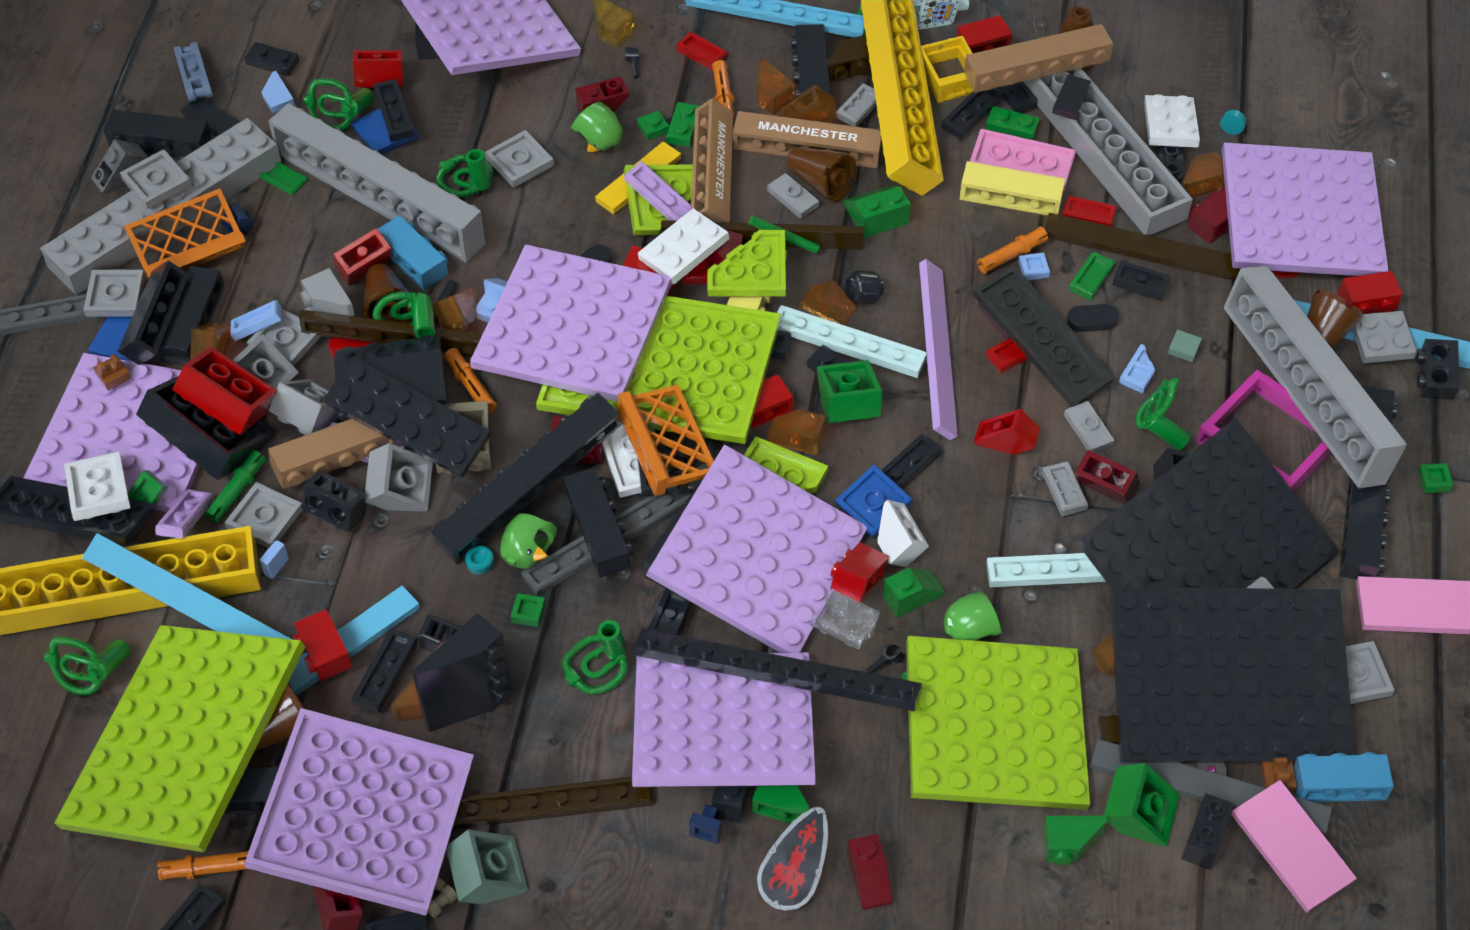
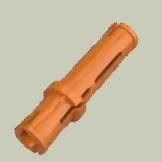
M718 60L712 64L716 87L715 100L732 111L734 119V95L730 90L727 63L723 60Z
M1038 227L1026 235L1017 236L1015 241L985 257L979 258L977 260L979 270L986 274L1021 254L1026 255L1030 253L1032 248L1048 241V236H1045L1047 235L1046 230L1043 227Z
M457 348L448 350L444 354V359L453 369V375L456 380L462 382L475 402H488L489 414L494 412L497 408V403L491 398L475 375L474 368H471V364L465 361Z
M249 850L202 857L186 855L185 859L158 861V868H160L158 870V877L160 881L187 877L189 880L195 879L197 875L247 870L248 868L244 867Z

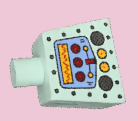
M914 0L918 30L952 24L957 11L968 10L969 0Z

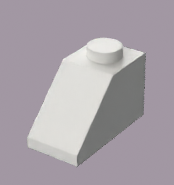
M887 500L883 505L878 544L883 551L882 553L890 556L889 564L907 567L929 546L905 504Z

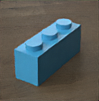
M399 215L378 228V231L391 247V260L424 291L448 276V259L445 254L440 250L437 251L426 236L422 237L411 222H406Z
M1366 752L1361 755L1335 753L1331 756L1305 754L1297 757L1293 766L1297 785L1296 796L1312 802L1387 800L1394 787L1387 754L1376 755L1373 752Z

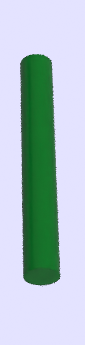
M751 215L748 221V225L760 230H785ZM785 230V241L814 254L818 252L819 244Z

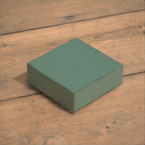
M1177 330L1169 347L1168 354L1193 362L1202 338Z

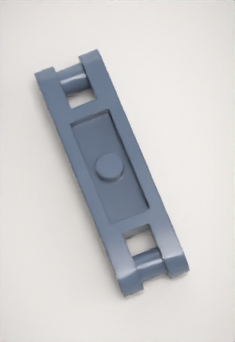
M197 42L190 43V46L183 48L181 46L173 47L188 101L193 102L196 101V98L203 96L205 98L213 97Z

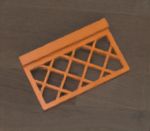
M221 189L124 225L147 280L152 270L168 260L186 271L190 266L196 267L244 248L246 243ZM218 197L222 205L218 214L204 209L207 200ZM190 207L199 211L195 223L180 218L184 209ZM223 210L227 217L222 216ZM202 213L216 218L212 230L197 225ZM168 217L175 220L171 232L157 228L159 219ZM219 219L230 223L234 232L226 235L215 232ZM178 222L193 227L188 240L174 234ZM143 226L150 229L151 232L147 241L144 242L135 238L132 230ZM195 229L210 234L206 243L200 245L191 241ZM154 231L168 236L164 249L149 244ZM212 236L218 237V238H216V239H214V240H211V239H212ZM172 238L186 243L183 252L175 254L167 251ZM138 244L144 246L143 251H141ZM147 248L162 253L158 262L150 265L147 264L144 258ZM165 254L168 255V256H171V257H168V258L163 259L164 256H165Z
M679 385L632 396L629 391L619 393L616 410L620 413L621 422L654 496L665 494L666 488L704 479L714 461ZM674 395L677 400L676 406L673 407L662 402L663 397ZM646 402L653 405V408L648 413L639 409L637 404ZM657 408L671 413L667 421L654 415ZM675 415L686 420L687 425L685 429L671 423ZM650 421L663 427L660 434L648 430L647 426ZM667 429L681 435L678 442L663 437ZM684 437L696 441L697 447L695 450L681 445ZM659 443L673 448L670 456L658 452L657 447ZM677 451L691 456L687 464L673 459ZM696 458L705 462L708 468L698 470L691 465ZM669 465L683 470L682 475L670 478L667 472Z

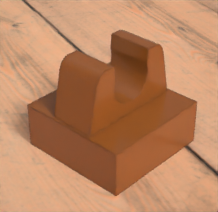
M115 354L110 355V359L104 362L99 361L97 366L93 367L96 376L107 391L131 379L129 371Z
M1282 757L1273 758L1272 762L1261 763L1260 768L1264 788H1268L1281 780L1289 792H1295L1297 785L1292 762H1287V758Z

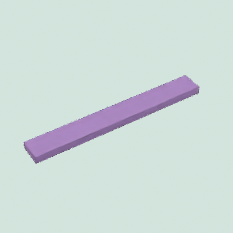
M925 259L919 263L932 424L934 431L952 440L958 437L943 270Z

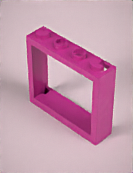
M1256 370L1200 427L1196 442L1201 445L1220 430L1218 426L1253 391L1313 431L1315 430L1293 402L1286 388L1274 381L1270 376ZM1322 442L1291 476L1276 466L1274 467L1292 491L1295 492L1332 452Z

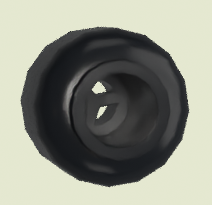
M857 270L852 272L850 277H847L845 280V295L854 304H874L884 293V282L880 280L879 275L875 271Z

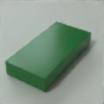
M280 162L275 163L276 167L267 173L261 172L259 175L260 179L292 196L308 181L307 177Z
M1092 252L1069 284L1068 290L1091 301L1114 269L1115 261Z

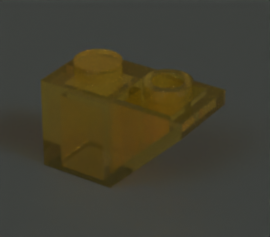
M593 0L594 17L599 39L618 48L634 32L633 14L626 9L612 4L608 0Z

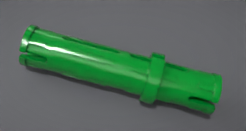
M255 450L251 451L242 466L234 470V476L204 512L207 518L211 515L213 516L211 518L212 522L219 523L244 488L252 484L254 475L267 461L263 455L260 459L258 458L261 453Z

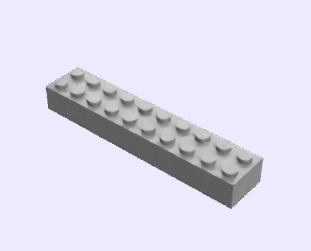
M1081 68L1023 81L1037 97V106L1069 145L1076 150L1079 157L1143 234L1152 235L1188 219L1193 199ZM1068 74L1091 81L1089 91L1076 120L1052 113L1053 106Z
M289 103L269 120L273 141L277 144L279 155L283 159L390 220L400 215L406 222H411L422 237L426 236L432 244L465 263L486 244L481 211L476 206L469 205L460 200L455 194L444 191L437 184L430 183L421 178L416 172H410L398 162L385 158L378 151L369 149L360 141L353 140L344 135L339 129L328 126L321 119H316L307 114L303 109L296 108Z
M248 118L244 119L176 162L189 177L192 186L149 209L143 205L132 191L128 192L42 246L40 249L47 267L78 296L88 289L92 270H118L138 257L124 225L217 189H221L225 200L260 179L259 175L261 172L267 173L276 167L275 163H281L277 144ZM218 197L207 200L204 209L210 211L221 204ZM189 207L183 210L180 218L193 222L196 220L199 211ZM168 217L161 218L157 228L171 232L175 220ZM178 222L174 233L187 225ZM143 226L132 230L135 238L144 242L147 241L151 232L150 229ZM154 231L149 244L155 246L168 238V236ZM138 244L141 251H143L144 246Z
M1268 266L1241 268L1224 305V310L1278 382L1286 388L1293 402L1358 488L1385 485L1407 444Z

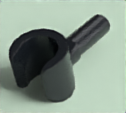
M626 47L625 61L632 62L633 77L637 79L639 78V49Z
M887 644L884 647L883 656L868 667L866 671L867 673H874L889 661L896 664L903 661L905 654L899 651L892 656L893 652L899 647L895 644Z

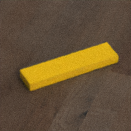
M663 141L635 165L641 161L646 165H675L681 160V153ZM624 173L595 196L596 203L613 215L629 203L626 183L623 180Z

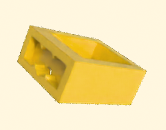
M963 36L921 46L927 84L937 103L968 96L973 92L965 73L939 79L932 64L958 58L964 69L966 55L973 53Z

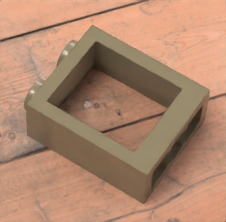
M487 401L443 404L490 430V415ZM489 437L483 446V451L479 452L468 471L492 469L491 437ZM436 464L437 473H451Z

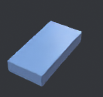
M274 300L232 319L230 335L234 341L281 321L282 307L279 302Z

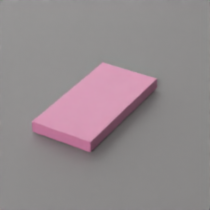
M980 129L970 162L1064 178L1063 191H1065L1076 150Z
M1358 576L1356 585L1362 630L1470 634V581Z
M1281 780L1232 811L1231 815L1306 913L1357 879Z

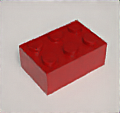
M211 346L183 366L172 389L181 395L183 399L193 403L207 415L214 417L226 425L229 430L239 435L266 414L277 393L276 389Z

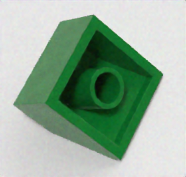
M885 186L843 200V204L855 225L864 226V238L909 224L911 203L900 186Z
M869 360L817 366L822 408L829 423L881 416L882 389Z
M1146 763L1119 766L1116 768L1104 815H1107V822L1120 834L1156 845L1167 846L1180 793Z

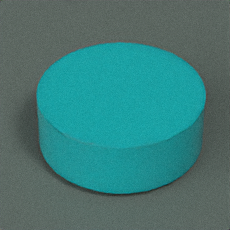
M1237 110L1225 112L1220 121L1221 128L1231 135L1240 134L1247 123L1244 114Z
M475 546L466 553V566L470 572L481 575L492 569L494 558L489 548Z

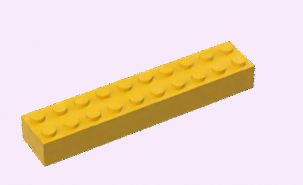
M861 0L866 43L878 111L877 115L881 130L880 135L882 137L883 154L886 163V174L892 181H896L910 191L923 196L944 181L914 2L913 0Z
M251 526L186 536L183 539L174 538L123 547L215 598L261 590L257 544ZM84 554L0 568V635L155 609L168 605L82 558Z

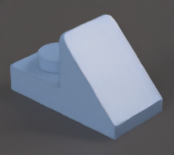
M500 278L484 280L485 294L473 311L474 318L489 322L508 281Z

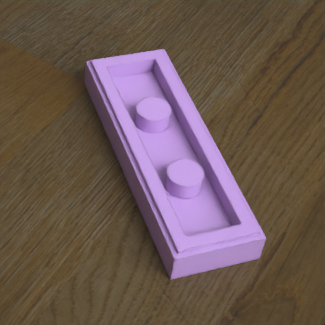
M642 161L625 174L623 180L669 221H678L691 210V205Z
M187 489L156 525V535L183 539L212 504L213 493Z

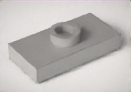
M863 83L836 111V118L857 127L877 106L874 88Z
M786 173L767 185V191L800 219L819 207V200Z
M1088 401L1064 411V417L1086 450L1097 453L1114 446L1115 440Z
M1068 461L1043 467L1042 475L1061 516L1087 510L1088 503Z

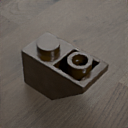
M865 35L841 41L827 62L829 82L872 72Z

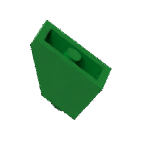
M907 568L884 579L883 598L897 618L944 596L946 593L933 573L928 570Z
M758 785L752 799L753 813L791 824L801 814L810 810L797 785Z
M1107 815L1046 816L1043 826L1046 862H1054L1057 865L1077 862L1103 835L1107 823Z

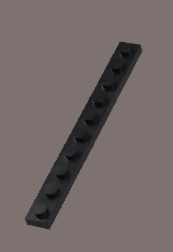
M642 629L633 647L634 656L915 711L922 692V683L648 629Z

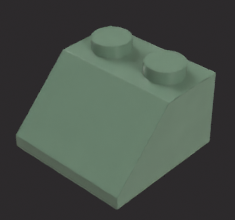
M468 829L447 846L446 851L459 902L483 905L528 891L514 836Z

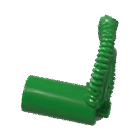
M319 78L313 80L309 85L308 94L304 97V104L307 105L310 115L317 119L319 117L316 114V88L320 85L339 88L343 92L344 97L325 93L318 99V108L327 117L344 118L345 121L340 125H330L324 122L334 129L344 131L349 128L352 120H354V116L370 107L374 103L375 98L372 91L367 88H362L351 95L350 90L344 83L335 79ZM329 98L333 102L340 101L341 112L327 111L323 104L324 100Z
M473 149L467 152L466 155L459 154L447 161L442 160L439 165L440 170L435 179L437 185L444 191L455 194L459 198H466V196L478 194L480 191H486L491 186L493 167L487 162L483 150ZM464 161L467 163L468 168L456 171L453 175V181L457 186L467 190L456 191L444 183L443 177L455 167V164ZM470 174L469 183L467 181H460L458 179L459 176Z
M401 291L384 296L374 308L373 319L390 321L381 316V311L389 302L403 299L391 307V316L398 320L413 318V322L408 324H413L414 334L417 338L424 335L434 336L436 333L434 324L435 309L431 298L423 292L417 294L415 292L405 293V291L403 293ZM407 304L408 308L411 309L410 312L404 314L396 312Z
M1179 378L1164 379L1157 390L1138 409L1135 423L1138 429L1150 431L1172 448L1180 451L1189 442L1191 434L1165 416V413L1172 405L1180 380ZM1154 403H1156L1155 409H1154V411H1153V410H1152L1153 405H1154Z
M613 620L602 622L597 629V634L586 636L566 652L561 660V665L566 676L564 678L570 687H577L581 692L588 695H597L606 692V690H612L625 678L628 669L626 660L627 645L617 622ZM593 642H601L602 645L583 658L581 669L584 675L588 678L597 679L607 674L618 663L620 664L619 671L614 679L607 682V684L599 685V687L586 685L570 665L573 656L581 651L583 647ZM604 652L610 662L607 665L604 664V667L598 672L589 671L587 668L588 662L595 657L598 659L599 655Z
M56 636L50 641L49 651L45 653L44 661L49 664L53 677H55V680H57V683L62 688L72 694L85 696L98 691L103 680L129 658L131 650L125 641L115 639L98 654L97 651H94L95 648H92V645L83 640ZM58 645L83 649V651L89 654L90 658L75 653H67L60 659ZM67 660H74L76 664H86L88 674L71 671L67 666ZM63 672L71 679L89 681L92 685L88 687L76 686L65 680L61 673Z

